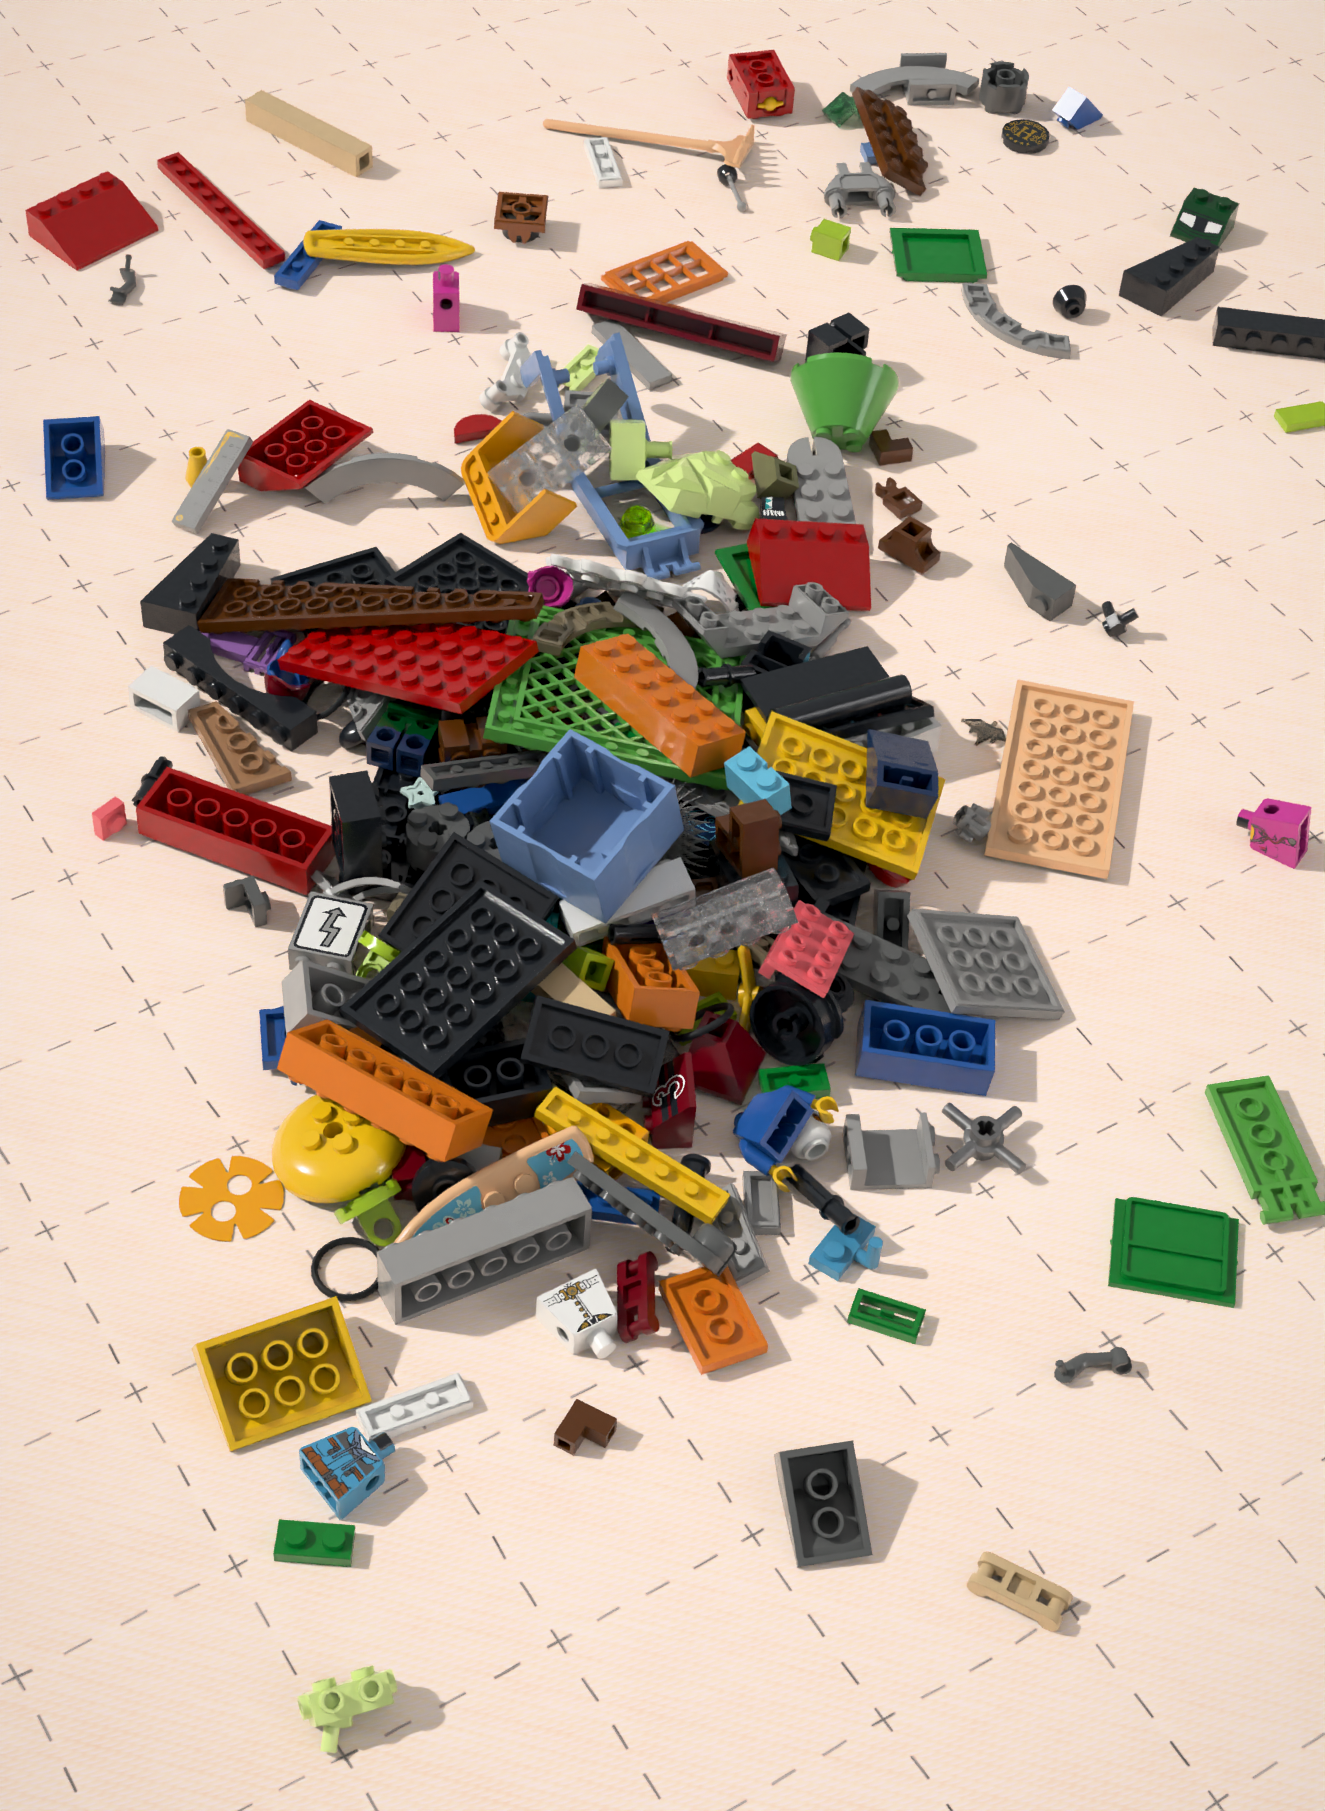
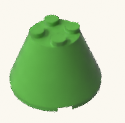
M823 353L807 357V363L802 365L797 363L791 371L790 380L812 438L822 437L835 443L840 450L854 453L860 452L862 445L866 443L898 392L899 378L896 372L886 364H883L882 368L871 363L872 358L852 353Z

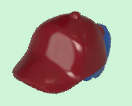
M287 639L279 648L275 660L271 661L267 666V673H264L265 689L268 694L293 696L302 701L311 686V683H309L310 679L304 675L280 670L277 660L293 646L291 641Z

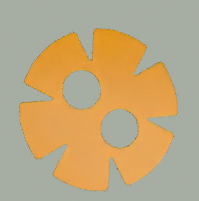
M232 1156L229 1172L227 1173L221 1160L216 1158L202 1164L189 1175V1178L203 1188L181 1187L179 1208L183 1217L203 1212L189 1226L206 1238L217 1241H231L234 1225L236 1224L242 1237L247 1239L261 1233L274 1222V1219L260 1210V1208L281 1210L284 1200L283 1186L280 1180L259 1184L273 1170L256 1159ZM237 1175H244L251 1180L252 1187L245 1194H232L227 1189L229 1179ZM221 1201L232 1203L236 1208L234 1217L228 1221L215 1220L211 1215V1209L216 1203Z

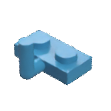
M859 1217L860 1224L857 1230L850 1235H845L834 1225L811 1253L808 1264L834 1280L839 1281L853 1261L868 1269H876L879 1265L883 1241L879 1237H873L876 1226ZM868 1243L867 1251L863 1250Z

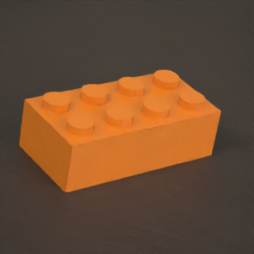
M604 936L601 954L614 960L606 988L624 1019L652 1027H662L672 1032H678L681 1029H693L700 991L671 946L663 943L611 945L608 937Z

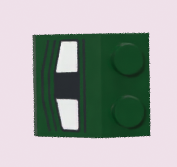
M1194 187L1183 202L1170 237L1184 242L1200 237L1220 247L1234 228L1240 203L1232 201L1228 197H1220L1209 193L1205 189Z

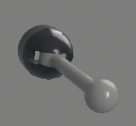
M724 164L718 168L717 177L723 185H730L737 201V210L743 212L747 206L742 202L734 184L738 179L736 168Z

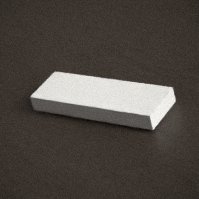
M608 138L584 139L583 147L598 189L622 187L623 178Z
M458 1372L356 1409V1417L367 1441L383 1432L390 1438L472 1409L473 1400Z

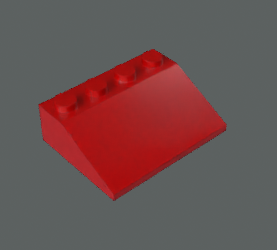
M109 171L100 173L90 180L79 183L77 186L58 193L56 196L39 202L25 210L29 236L76 271L158 231V225L126 184Z
M309 399L253 441L238 467L239 481L259 491L301 489L373 434V428Z
M755 518L747 539V547L760 606H788L795 585L815 582L822 585L823 589L833 598L837 599L846 610H871L869 544L864 524Z

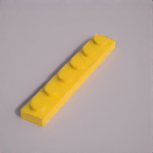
M556 1086L536 1109L535 1118L558 1132L570 1126H577L586 1136L593 1154L705 1223L712 1224L729 1200L730 1194Z

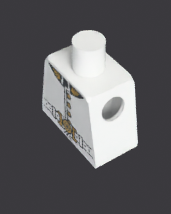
M596 1268L537 1297V1320L570 1353L577 1354L591 1347L597 1357L601 1359L609 1356L615 1350L616 1344L611 1339V1336L617 1331L618 1315Z

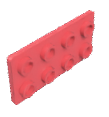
M799 900L773 942L758 973L770 979L774 971L777 970L824 998L829 991L854 933L842 922L833 921L822 914L814 905L805 904Z

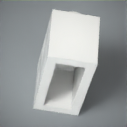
M153 666L146 669L128 685L130 708L176 732L182 730L190 722L188 710L200 706L198 689Z

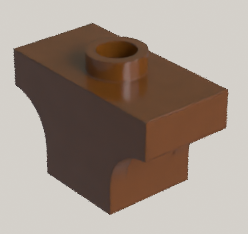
M911 516L882 537L878 544L879 550L921 574H924L939 562L941 552L932 543V528Z

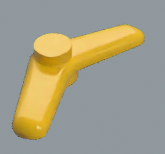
M741 945L737 949L743 982L738 989V1002L742 1008L739 1023L749 1033L751 1028V1004L755 996L764 988L756 986L750 949L745 945Z

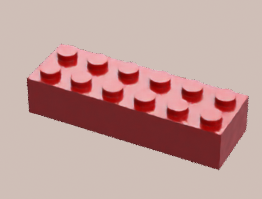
M170 767L164 770L136 807L139 834L304 895H308L316 884L311 878L314 872L318 870L324 873L335 857L331 825Z

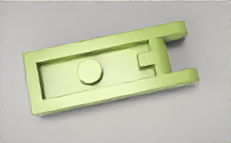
M588 344L563 368H567L570 381L562 384L570 387L569 390L582 391L596 377L593 370V362H595L599 348Z

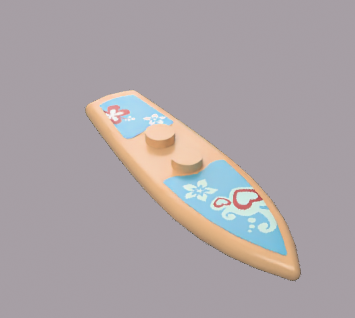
M570 1126L469 1175L427 1204L407 1224L394 1243H400L416 1237L423 1231L445 1226L457 1218H466L479 1213L488 1206L500 1205L513 1200L522 1193H531L539 1190L553 1181H562L573 1177L576 1170L567 1161L575 1151L592 1164L594 1163L592 1149L586 1136L577 1126Z

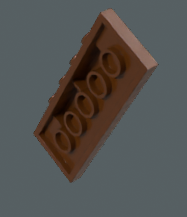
M857 87L852 96L882 177L921 196L926 190L922 174L927 170L928 162L923 159V149L917 144V134L912 131V121L907 118V112L902 107L895 106L887 99L882 100L878 98L871 90L867 89L865 91Z

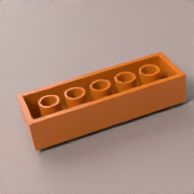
M622 634L580 647L574 678L690 778L725 767L724 762L741 752L746 731L696 691L692 685L678 676L674 670L666 666L652 652L636 641L633 636Z
M328 1019L288 1032L277 1069L287 1074L291 1081L305 1084L315 1090L318 1096L339 1103L348 1113L364 1117L371 1121L372 1126L375 1128L389 1131L398 1136L402 1143L423 1150L429 1158L438 1162L449 1161L481 1147L493 1109Z

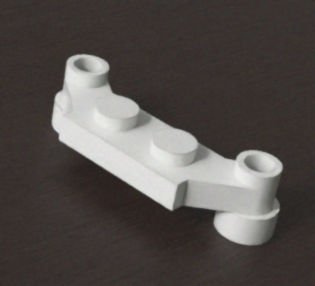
M517 332L511 339H507L499 347L500 355L508 361L501 380H497L491 387H487L479 395L481 405L489 411H495L502 402L516 401L519 404L525 398L529 387L526 388L524 386L520 369L531 355L527 347L529 339L522 332Z

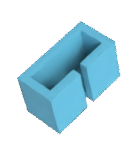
M750 746L724 762L727 787L744 804L766 799L780 815L792 808L789 783L772 767L768 769L767 762Z

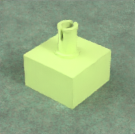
M611 419L609 422V476L611 480H638L635 476L638 471L645 468L647 458L672 459V441H647V438H645L646 423L643 420Z

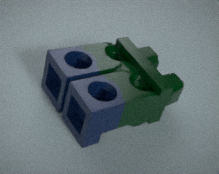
M401 699L398 703L390 701L387 711L384 712L366 741L367 764L392 771L396 766V772L419 778L421 775V765L428 763L439 743L438 724L441 721L442 709L428 706L424 710L417 708V703Z

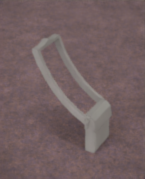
M318 870L311 876L312 880L324 891L322 892L323 894L357 901L382 894H398L401 892L408 895L412 889L399 882L378 877L352 879L339 884L336 878ZM363 885L384 886L372 888L354 896L345 891Z

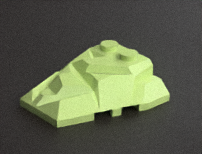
M701 451L698 453L672 456V459H665L638 471L635 476L670 512L697 519L700 518L701 514L713 515L711 521L720 524L722 519L725 518L736 529H751L755 518L760 519L759 508L752 502L757 492L756 485L748 478L747 472L736 467L730 461L731 457L723 451Z

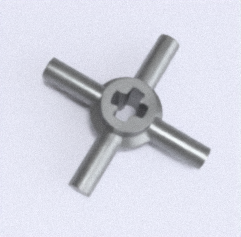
M950 1102L943 1107L942 1113L964 1131L963 1141L965 1145L944 1162L948 1170L955 1171L971 1157L976 1160L986 1161L995 1156L1016 1174L1019 1175L1024 1171L1027 1164L1003 1146V1131L1022 1117V1111L1019 1107L1012 1106L997 1119L990 1116H979L974 1120H971Z

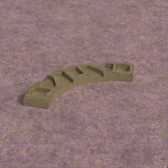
M596 602L575 606L555 614L551 621L540 625L532 640L537 641L539 652L560 657L562 650L571 640L586 632L611 627H640L615 611L614 606L610 602ZM655 606L662 613L664 612L663 607Z

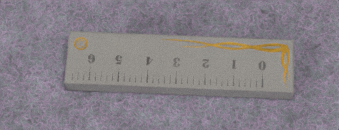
M230 429L225 431L171 520L176 527L195 534L199 533L251 447L253 440L250 436Z

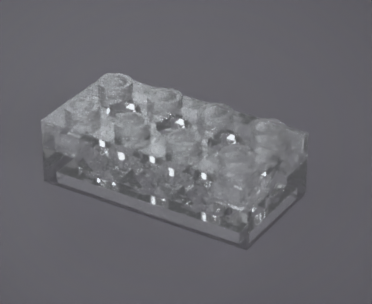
M577 403L488 471L487 476L515 513L518 514L544 488L554 493L559 492L607 455L612 448ZM567 438H575L579 442V449L575 452L568 451L564 446V441ZM545 455L554 456L557 460V466L553 469L545 468L541 462L542 457ZM523 472H529L534 476L535 483L528 487L523 486L519 481V475Z
M774 867L651 914L673 971L677 969H690L696 966L698 961L708 957L718 958L724 956L731 948L739 945L749 946L755 944L762 936L770 933L780 934L786 932L791 928V925L798 923L786 887Z

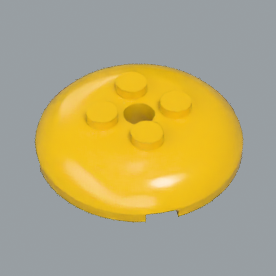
M316 1094L292 1110L278 1128L272 1146V1165L279 1180L293 1195L310 1202L337 1203L361 1196L360 1191L376 1182L379 1185L383 1183L400 1162L407 1145L402 1143L398 1136L387 1130L375 1128L372 1126L371 1121L360 1115L348 1113L339 1103L331 1099L322 1098Z

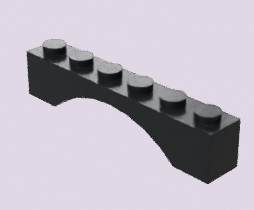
M186 626L163 642L164 662L171 671H176L186 678L191 685L199 687L213 700H218L228 707L233 714L247 720L255 729L261 730L270 736L275 743L283 745L292 752L318 733L317 711L296 697L263 693L234 680L216 661L211 649L210 638L192 626Z

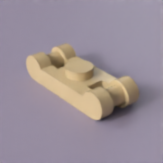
M983 1552L977 1562L979 1569L977 1573L971 1574L967 1582V1588L975 1595L981 1597L988 1596L1036 1620L1042 1628L1048 1631H1057L1063 1620L1061 1613L1069 1608L1073 1595L1067 1589L994 1553ZM994 1575H999L1003 1577V1580L999 1583L991 1578ZM1039 1596L1048 1600V1606L1037 1601Z

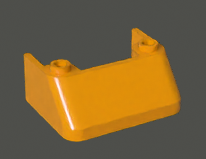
M514 411L465 457L461 466L462 477L486 538L497 544L546 536L577 507L576 502L545 488L529 503L519 477L530 465V453L527 447L545 430V427Z

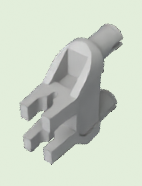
M860 162L859 168L861 173H850L846 163H836L838 175H835V178L830 181L824 192V201L831 207L833 217L838 218L837 212H839L840 218L845 217L848 212L846 205L877 204L880 207L882 216L886 217V211L888 217L895 214L896 206L893 202L895 197L893 186L888 180L873 172L870 162Z

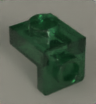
M844 91L822 110L825 117L838 128L853 115L861 120L853 96H848Z

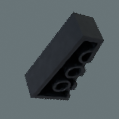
M1196 237L1123 271L1118 296L1156 315L1163 316L1214 272L1220 247L1207 239Z
M211 533L140 601L143 627L174 635L188 625L200 631L197 624L226 580L234 578L241 566L239 539Z

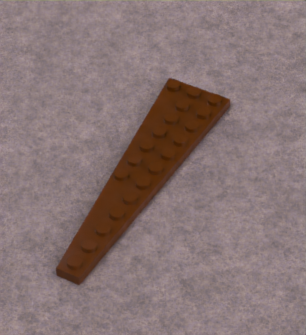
M228 578L197 624L201 633L218 635L225 632L238 631L240 633L262 630L276 632L286 629L303 631L310 628L330 630L335 627L357 629L363 626L384 628L391 625L416 626L433 623L434 625H444L452 622L471 624L476 621L499 623L504 620L527 622L537 619L544 605L543 594L539 592L481 590L471 595L467 593L466 589H455L451 593H441L440 588L429 587L427 592H415L414 587L326 582L317 587H310L309 582L298 581L293 586H285L283 580H274L271 583L272 585H261L259 579Z

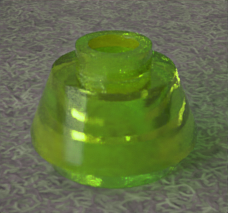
M639 505L628 508L618 523L627 538L656 532V524L651 512Z

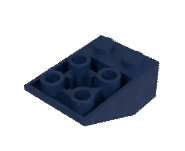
M869 729L867 732L866 807L926 819L938 799V769L929 742Z

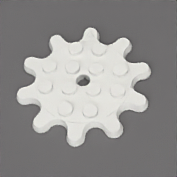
M551 554L550 557L545 558L546 566H555L570 575L573 581L583 583V587L593 590H606L609 595L620 598L627 591L638 594L652 605L674 608L672 606L673 600L684 599L688 596L698 597L703 603L707 601V597L688 592L686 587L647 577L646 574L623 570L588 559L575 560L557 554Z

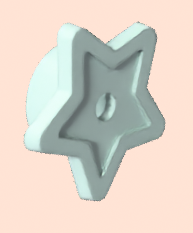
M421 777L417 778L414 785L402 787L400 793L408 797V808L414 809L436 805L434 796L439 793L438 791H432Z

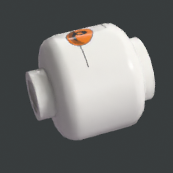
M813 1111L790 1148L796 1158L815 1160L823 1156L829 1148L832 1135L827 1125L821 1121L817 1111Z

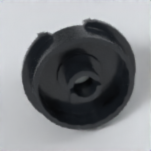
M779 972L775 975V981L761 990L753 999L750 1008V1023L753 1033L761 1047L771 1057L781 1063L791 1066L817 1063L824 1057L823 1053L830 1048L834 1039L840 1038L844 1032L842 1013H845L852 1006L854 991L847 979L839 972L836 973L824 998Z

